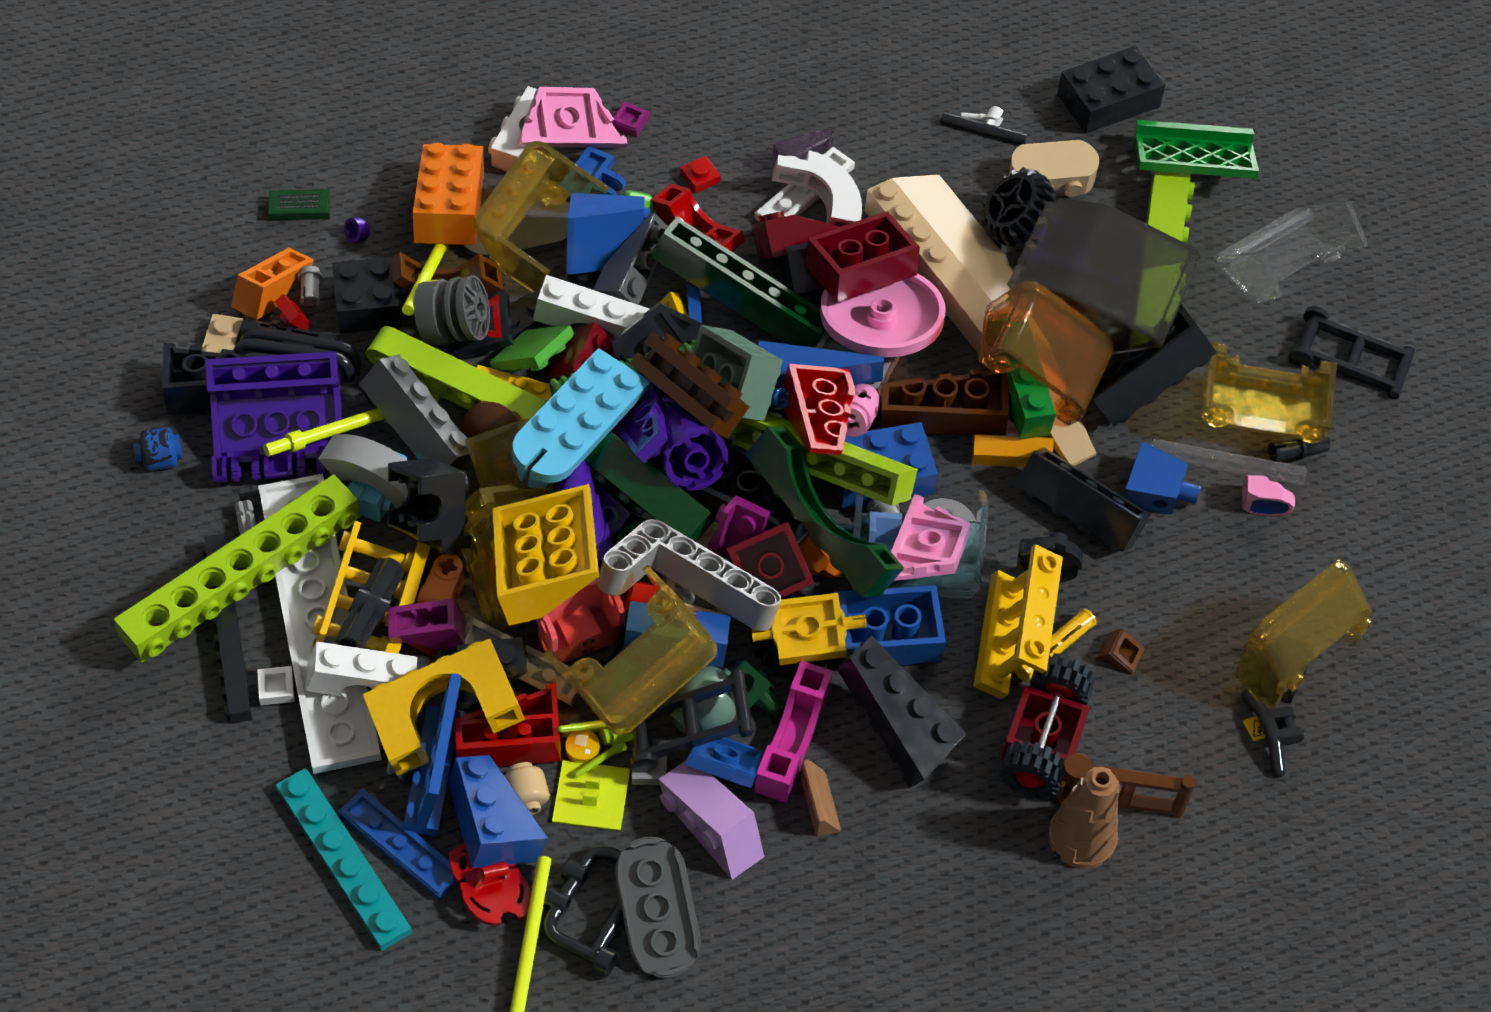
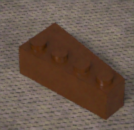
M1003 365L997 366L996 370L984 372L980 368L970 370L969 374L952 376L951 373L941 374L939 378L925 381L923 378L882 384L879 429L922 422L924 431L927 434L1006 435L1009 419V381Z

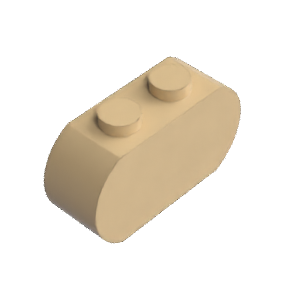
M1082 140L1022 144L1013 152L1008 176L1012 169L1019 171L1022 167L1029 170L1032 168L1050 180V183L1056 190L1055 197H1075L1088 193L1094 186L1099 166V156L1090 144Z

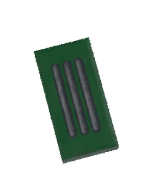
M330 189L269 191V221L330 219Z

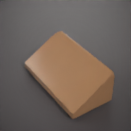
M803 760L800 779L815 835L821 836L840 832L841 828L825 771L810 760Z

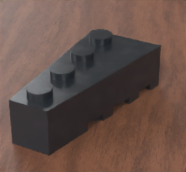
M1181 303L1173 309L1175 316L1166 324L1160 321L1152 328L1154 335L1146 342L1134 344L1129 349L1127 359L1123 363L1121 361L1114 362L1086 388L1093 401L1113 427L1118 423L1129 420L1135 411L1145 404L1154 402L1160 393L1170 386H1175L1182 382L1188 373L1197 367L1207 364L1211 357L1217 353Z
M873 636L859 644L836 667L858 705L863 706L871 719L869 721L875 733L879 732L889 749L887 753L893 763L897 762L905 775L903 779L909 788L925 780L966 735V732Z

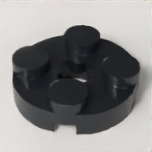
M1056 532L1050 534L1049 537L1022 539L1019 543L1017 567L1021 573L1029 569L1031 548L1035 544L1063 557L1059 583L1073 580L1078 576V570H1082L1083 553L1077 545L1068 541L1066 534Z

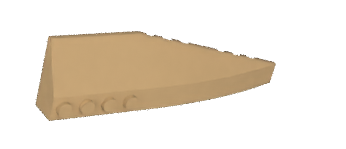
M940 175L891 178L867 189L865 213L871 217L888 211L920 246L917 274L929 280L939 290L944 299L945 313L991 370H996L997 366L1003 365L1001 362H994L987 341L991 317L993 315L1022 311L1056 411L1051 434L1044 437L1054 438L1053 448L1062 459L1073 466L1095 456L1096 451L1006 255Z

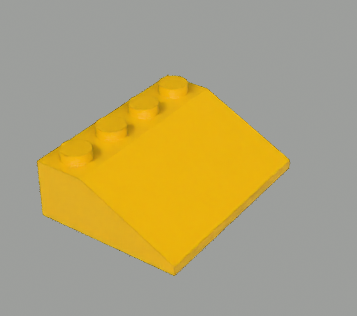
M589 484L493 508L497 598L509 626L544 617L599 577L592 497Z

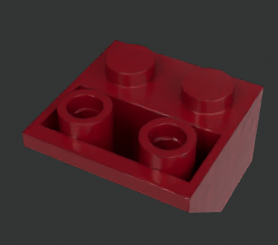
M596 322L572 329L574 335L565 343L566 348L559 353L548 378H555L557 381L560 380L561 376L569 378V374L575 373L598 348L612 356L610 340L613 338Z

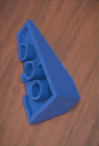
M759 341L758 346L783 360L775 388H781L788 364L850 369L854 385L881 382L883 380V356Z

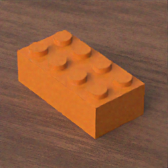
M423 144L413 207L414 243L476 245L484 179L483 146H474L472 144Z

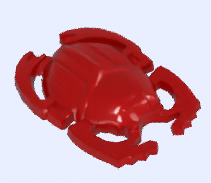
M464 843L449 852L451 872L456 882H460L459 887L463 903L476 920L486 925L499 926L501 923L500 918L508 912L511 915H516L518 920L527 915L531 890L527 880L522 876L518 868L510 871V868L515 867L516 864L507 865L503 861L479 868H471L468 854L463 852L466 850ZM465 857L467 859L466 869L462 871L459 867V860ZM520 887H522L523 900L521 904H517L520 895Z

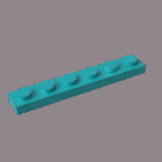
M304 768L275 784L277 792L379 949L383 951L412 934V928L308 770Z

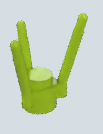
M625 715L558 727V731L563 732L562 736L564 738H568L574 731L590 730L593 733L599 732L603 744H610L612 746L573 773L575 778L590 771L616 753L626 751L625 742L633 740L632 727Z

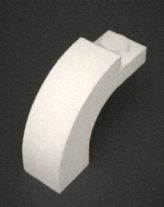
M813 151L808 152L806 160L798 159L795 156L778 155L772 173V181L802 186L815 192L825 204L827 211L826 223L842 227L861 220L862 202L857 185L849 173L837 162Z

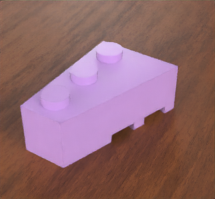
M686 760L659 778L662 790L660 799L668 811H674L730 879L733 880L764 858L755 814L713 775L686 766Z

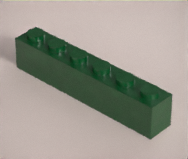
M677 216L662 234L651 258L783 343L814 348L825 331L819 307Z
M611 431L585 458L586 464H589V467L594 471L591 476L605 488L611 484L617 489L618 492L615 496L628 507H631L633 503L642 510L640 516L645 521L651 519L659 520L695 542L701 538L715 521L710 511L672 483L668 477L648 461L643 463L630 447Z

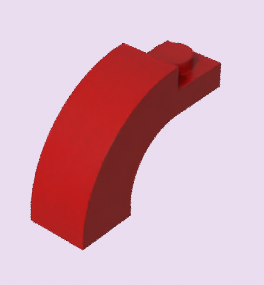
M671 183L650 199L658 217L667 226L677 216L731 252H734L738 246L745 242L741 230L718 224L709 218L699 207L689 188Z

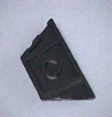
M658 302L610 340L612 357L618 361L622 360L624 363L627 358L631 357L633 359L636 353L644 356L645 353L652 349L644 342L651 332L661 337H664L667 333L681 344L687 342L690 345L692 340L697 339L700 326L707 325Z

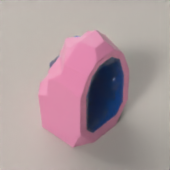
M1264 475L1245 476L1242 487V509L1251 514L1269 516L1285 515L1291 513L1294 509L1295 497L1293 493L1283 488L1280 483L1269 480Z

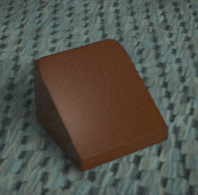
M1121 628L1107 634L1096 658L1126 673L1133 674L1145 648Z

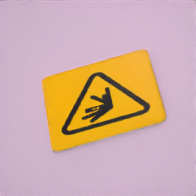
M1257 716L1243 720L1253 741L1265 738Z

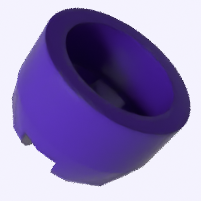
M350 218L344 224V233L350 242H360L368 238L371 233V226L363 218Z

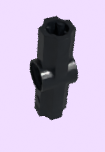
M379 558L366 584H362L349 608L350 613L338 632L335 642L343 646L365 648L376 625L379 626L392 602L391 597L403 578L405 570L400 566L399 562L392 558Z

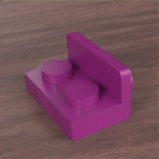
M736 495L727 505L723 504L718 510L715 518L718 527L710 537L708 548L720 557L722 555L731 560L727 547L765 531L771 512Z

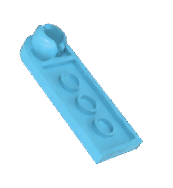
M598 348L516 434L511 455L517 467L519 480L521 482L525 480L529 466H533L528 481V486L531 488H543L550 483L566 479L649 390L651 381Z

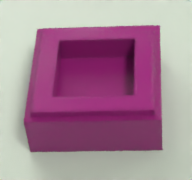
M623 102L614 115L612 124L615 129L637 137L649 120L650 111Z

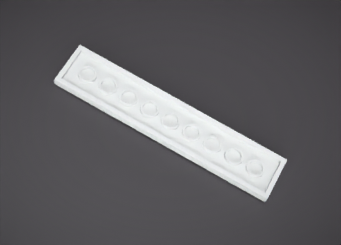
M323 474L259 485L264 519L324 481ZM335 534L324 545L316 546L304 554L297 563L289 564L275 575L313 774L382 760L375 725L363 697V694L368 692L367 686H348L342 690L340 696L306 691L308 660L317 635L311 634L317 615L324 616L341 562ZM344 579L339 594L348 596ZM335 606L330 622L343 625L350 612ZM325 636L324 643L339 645L335 642V637Z

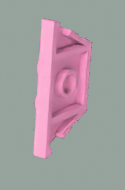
M539 87L534 93L517 142L518 147H588L589 145L594 148H622L628 143L624 135L620 136L613 126L612 121L614 118L608 109L602 105V100L594 88Z
M914 494L891 550V553L904 567L894 581L955 574L970 535V523L960 517L952 516L949 511L940 506L935 508V510L923 504V497Z

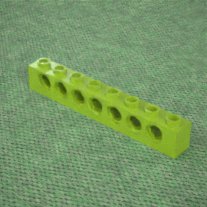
M333 474L114 618L118 636L141 663L150 657L158 656L168 645L179 638L188 636L195 627L204 621L215 618L223 608L234 601L243 599L250 590L261 583L270 581L277 572L289 564L297 563L304 554L316 546L324 545L331 536L340 530L351 527L360 518L358 499ZM212 586H219L215 589H209ZM185 604H192V605H190L189 607H185V608H182V607H181V606H183V605H185ZM156 623H163L160 626H153Z

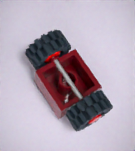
M1053 653L1052 657L1049 655L1047 671L1041 673L1034 669L1030 686L1025 685L1006 739L1001 758L1003 762L999 773L1000 777L1003 778L1002 781L1005 784H1010L1009 788L1013 790L1020 789V794L1031 793V797L1037 798L1038 795L1041 798H1047L1048 795L1053 797L1056 793L1058 794L1062 781L1066 782L1067 776L1063 769L1064 762L1069 755L1076 753L1090 706H1087L1095 683L1094 672L1089 671L1090 667L1087 664L1081 666V660L1077 658L1072 661L1068 655H1064V658H1061L1058 653Z

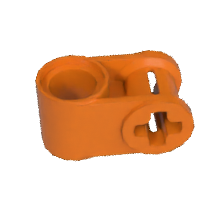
M441 555L434 561L428 578L419 592L416 603L454 598L456 602L458 601L465 584L464 574L462 573L463 564L458 556Z

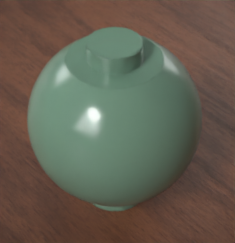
M703 665L694 667L679 678L674 687L672 697L723 681L731 672L726 668L721 670L714 666ZM730 693L695 703L699 732L730 723L736 716L734 697ZM681 707L675 709L669 715V719L681 733L686 735Z

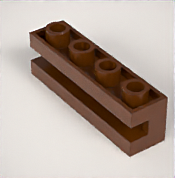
M651 332L644 342L652 349L646 357L636 353L630 364L707 428L728 439L750 408L748 404L740 399L743 393L729 383H726L725 386L719 381L722 378L720 374L708 366L705 369L699 366L702 360L688 350H685L683 353L679 349L682 344L666 333L664 337H661Z

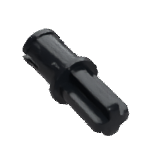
M1325 434L1307 437L1295 435L1290 440L1270 442L1268 444V455L1272 456L1270 458L1272 462L1291 458L1302 460L1306 455L1330 450V438Z

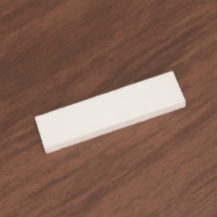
M834 147L823 154L837 162L848 173L854 169L855 162ZM788 184L755 212L754 218L760 222L759 216L784 211V216H799L820 197L808 188Z

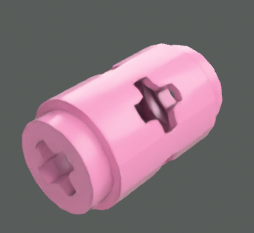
M868 384L854 385L855 394L852 400L846 436L858 437L865 434L880 411L881 397L878 391ZM862 393L866 394V397L864 398L858 396H861ZM853 422L858 424L854 425L853 428L849 427V423Z

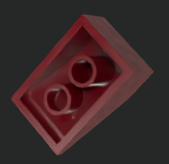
M784 211L759 216L760 222L751 224L759 260L785 255V247L806 243L809 237L839 228L836 225L798 215L784 216Z

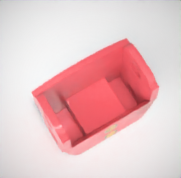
M597 578L547 615L536 619L538 637L544 653L562 663H566L615 643L625 624L626 611L623 608L620 596L608 595L601 591L597 585Z

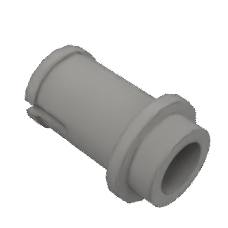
M305 266L298 274V280L301 282L300 303L303 306L319 305V283L323 280L322 273L316 266Z

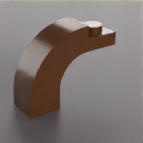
M399 252L391 257L392 277L395 284L406 289V297L408 298L424 265ZM477 254L457 267L436 269L431 279H445L449 281L453 277L462 278L467 275H474L481 280L487 294L503 290L500 265L481 254Z

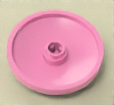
M917 274L916 276L839 303L825 289L821 298L820 316L828 334L844 347L861 354L899 357L918 352L937 339L944 326L945 303L939 290L929 280Z

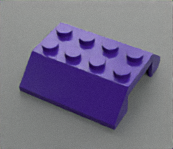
M336 352L205 359L207 392L210 394L214 450V456H211L214 483L228 482L229 469H231L232 481H240L242 476L241 463H252L250 470L253 480H261V467H264L265 479L293 478L294 465L296 464L298 477H305L307 472L306 459H317L316 471L318 474L326 476V468L318 458L333 436L306 444L304 449L295 452L287 450L269 457L266 456L263 445L285 438L287 433L300 430L304 432L342 420L341 391Z

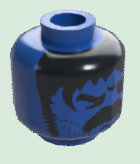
M170 428L142 431L139 436V443H133L136 462H143L144 468L147 471L174 468L178 463V459H183L179 434H174Z

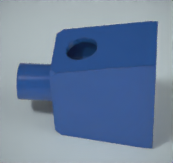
M1142 442L1123 497L1143 510L1170 515L1173 512L1177 499L1196 505L1201 486L1183 481L1188 467L1186 462Z

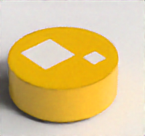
M574 731L568 736L566 740V755L570 761L588 763L599 756L600 742L597 735L592 731Z

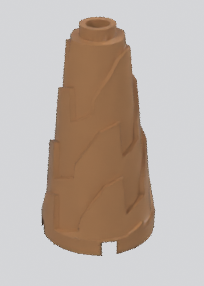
M1094 767L1086 773L1085 777H1081L1078 784L1072 788L1069 796L1063 800L1059 810L1050 822L1048 839L1053 853L1056 851L1061 856L1060 860L1072 867L1090 869L1101 866L1106 859L1111 858L1119 839L1117 811L1120 786L1119 781L1110 769Z

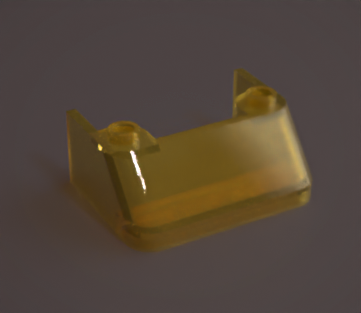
M533 141L525 147L479 209L474 218V228L491 261L500 265L503 273L533 293L541 288L546 275L551 270L509 241L510 235L537 199L547 206L558 207L564 204L567 198L571 197L572 193L606 195L609 187L542 141Z
M1336 560L1266 616L1251 632L1233 677L1246 689H1251L1268 709L1277 708L1283 693L1288 689L1292 692L1295 691L1306 679L1303 673L1307 665L1337 640L1347 634L1357 643L1373 624L1371 620L1373 611L1352 569L1343 560Z
M648 565L642 570L657 592L647 603V613L655 623L609 663L602 667L593 658H583L566 669L549 650L544 653V656L563 680L603 724L616 735L627 734L636 728L706 667L717 654V644L712 636L678 595Z

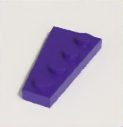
M652 381L649 390L614 427L643 463L649 458L656 457L662 451L664 443L668 440L661 389Z

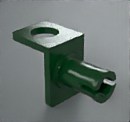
M742 661L733 670H741L744 674H749L745 679L749 709L755 703L771 719H775L784 711L786 703L769 689L772 684L759 668L754 669L747 661Z

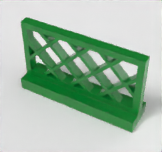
M1147 120L1136 121L1133 151L1137 153L1139 170L1258 179L1259 168L1253 147V129Z

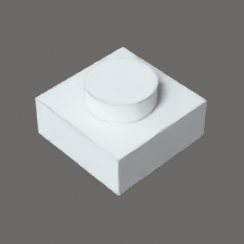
M292 666L257 669L260 706L295 702Z

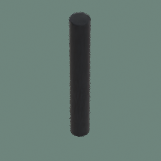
M943 112L940 122L1020 145L1026 143L1028 136L1025 133Z

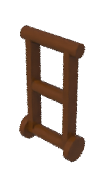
M1073 753L1064 762L1063 769L1067 779L1066 782L1061 784L1058 794H1055V799L1061 806L1063 800L1069 796L1072 788L1078 784L1081 777H1085L1086 773L1094 767H1105L1110 769L1119 781V784H1122L1118 795V807L1170 814L1175 818H1181L1196 785V779L1191 775L1176 777L1092 765L1086 755ZM1136 787L1177 792L1174 800L1134 794Z

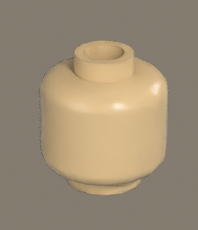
M530 762L517 763L507 768L504 776L531 815L539 813L542 810L541 806L548 801L550 796L543 770L533 766Z

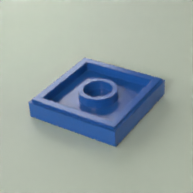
M725 737L693 747L688 755L686 766L751 788L765 752Z

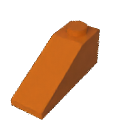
M288 247L238 274L231 307L242 312L245 317L256 320L272 312L277 307L274 301L282 294L287 296L299 282L298 274L301 272V269L305 266H312L314 259Z

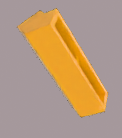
M973 434L971 447L972 465L1025 467L1034 451L1045 447L1053 452L1054 438L1035 437L1020 440L1019 436Z

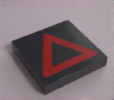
M505 289L487 294L490 306V324L486 337L481 341L469 340L464 343L459 341L451 343V356L462 360L513 345L509 294Z

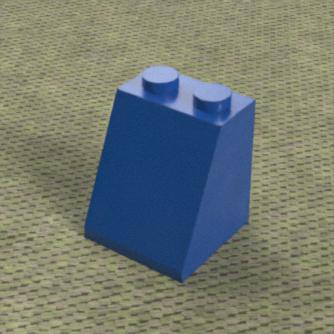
M572 193L567 222L566 274L601 271L606 262L650 214V208H644L645 197Z

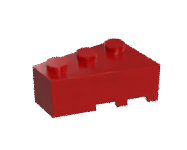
M556 682L546 685V689L526 695V693L515 696L525 720L497 733H493L483 709L454 719L457 757L490 755L497 766L515 765L522 762L533 764L561 761Z

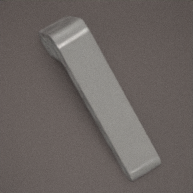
M651 519L642 522L604 555L597 585L601 591L608 595L616 596L625 593L653 568L747 626L760 631L768 630L772 627L781 602V595L777 590L659 520Z

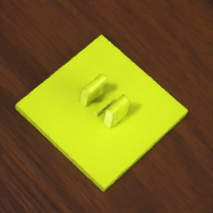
M563 760L552 823L621 832L630 768L597 765L580 777L575 778L573 773L586 763Z

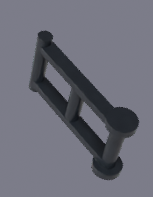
M1310 306L1306 308L1303 318L1307 324L1299 346L1291 348L1288 359L1292 364L1308 367L1314 363L1370 386L1388 392V397L1399 399L1415 353L1413 347L1405 346L1400 348L1328 320L1329 315L1327 311L1321 307ZM1318 329L1353 342L1346 362L1311 349ZM1364 347L1399 360L1392 380L1357 367Z
M735 670L730 673V679L651 704L645 699H633L623 705V712L632 721L636 755L630 759V768L635 772H648L658 766V758L738 733L741 737L751 736L753 729L744 672ZM733 691L737 720L699 732L695 703ZM682 707L686 736L649 748L645 719Z

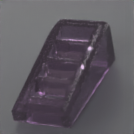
M831 128L780 141L773 145L772 162L776 163L778 155L795 156L802 160H806L809 151L823 155L832 148L834 131Z

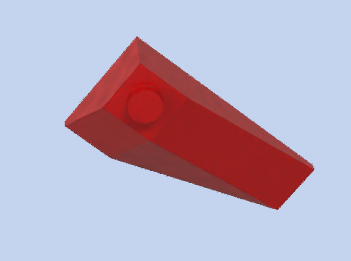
M788 364L781 388L787 389L785 392L789 391L788 406L784 408L785 415L809 453L841 455L851 413L852 400L855 394V386L850 369Z

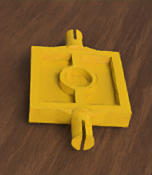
M838 593L783 599L780 602L774 623L770 629L764 631L751 629L753 642L773 639L778 649L780 665L800 663L801 660L812 662L847 657L845 644L847 630L867 628L865 614L845 617L840 607Z

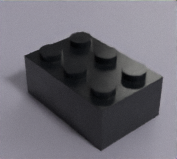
M1135 45L1062 71L1057 95L1085 134L1159 108L1166 84Z

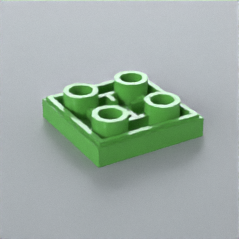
M570 325L525 330L513 341V345L507 346L490 361L493 369L508 371L511 374L528 368L531 371L541 370L548 365L547 360L552 355L558 354L566 348L565 343L573 337L574 332Z

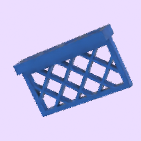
M451 673L440 706L427 705L420 740L429 763L413 769L402 825L403 830L434 837L437 835L455 745L454 719L459 718L461 713L455 711L462 675Z

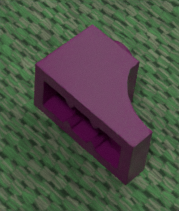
M454 598L389 607L388 638L392 643H417L431 647L432 650L454 648L457 645L465 644V615Z

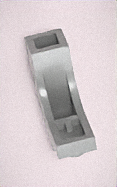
M333 435L318 458L331 475L335 474L339 480L359 481L377 489L396 508L400 507L407 498L408 490L405 483L400 484L399 481L388 482V463L407 460L378 442L356 435Z

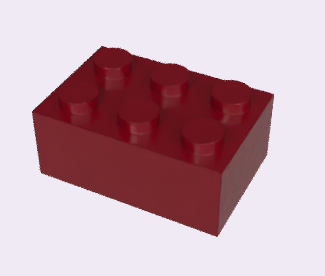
M886 211L809 237L806 267L831 297L839 303L916 276L920 246L893 216Z

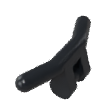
M1245 689L1241 697L1258 718L1268 743L1272 774L1280 778L1285 774L1282 744H1297L1305 738L1301 727L1295 724L1296 715L1293 707L1285 706L1268 709L1251 689ZM1277 724L1282 725L1283 729H1278Z

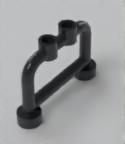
M600 845L588 849L578 862L569 859L564 865L561 878L566 880L561 890L552 887L544 899L543 906L548 911L543 921V932L552 944L592 963V972L607 978L614 969L619 956L617 951L607 947L623 920L619 899L591 946L561 933L557 928L558 920L569 909L572 897L577 889L586 881L589 869L593 863L599 859H605L616 864L622 851L614 847Z

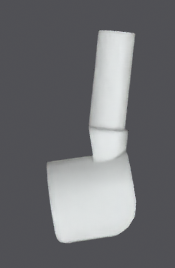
M993 106L987 114L961 113V116L1000 126L1003 118L1000 117L1003 110L1000 107Z

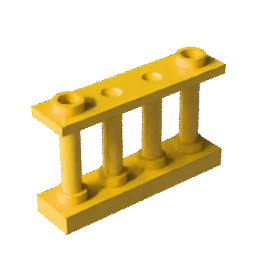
M355 521L351 532L344 530L338 548L344 551L325 613L324 616L317 615L311 634L317 635L314 647L316 642H323L326 635L337 638L342 625L330 622L334 608L336 606L349 611L354 598L339 594L344 578L365 585L371 575L369 572L348 566L352 551L376 559L392 558L400 563V566L407 573L405 580H401L396 591H394L393 598L398 599L397 606L414 604L431 546L418 542L413 553L407 552V554H403L358 539L357 535L361 522ZM387 610L382 622H385L384 626L388 627L389 610ZM371 635L365 647L376 651L399 654L402 643H392L388 636L382 635L379 638Z
M1035 544L1031 548L1029 569L1016 578L1000 570L991 574L973 687L1002 699L1009 694L1012 672L1021 666L1026 665L1041 673L1047 671L1063 557Z

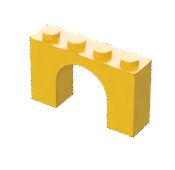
M490 638L482 642L472 643L466 649L451 656H443L437 659L435 663L419 670H411L403 677L394 681L379 684L371 691L363 694L387 758L397 776L429 763L417 732V717L422 706L431 697L445 691L451 673L462 675L459 690L466 691L478 699L493 733H497L525 720Z

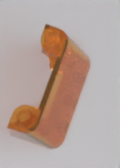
M1033 281L1022 282L986 305L978 361L996 373H1007L1017 367H1021L1060 396L1054 403L1057 419L1069 427L1083 418L1111 358L1113 340L1108 334L1043 285Z

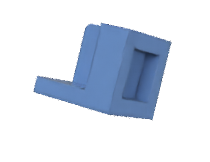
M869 511L867 541L885 544L891 551L902 526V513Z

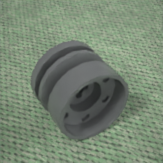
M477 276L453 277L449 281L445 279L427 280L419 283L415 291L414 316L421 338L430 346L448 345L455 341L461 343L469 340L481 341L489 331L490 306L484 285Z

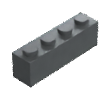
M399 354L379 359L359 383L418 459L432 458L460 470L476 452L468 442V438L460 432L449 418L446 410L440 407L430 394L427 386L421 383L410 369L408 362L402 359Z

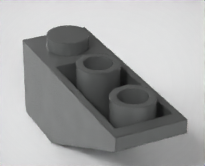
M650 213L606 262L595 284L594 291L639 305L658 263L651 256L662 234L668 228L655 213Z

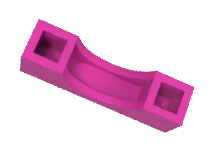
M801 660L790 687L779 727L770 745H767L756 773L754 793L784 803L788 802L829 696L833 676L832 670Z

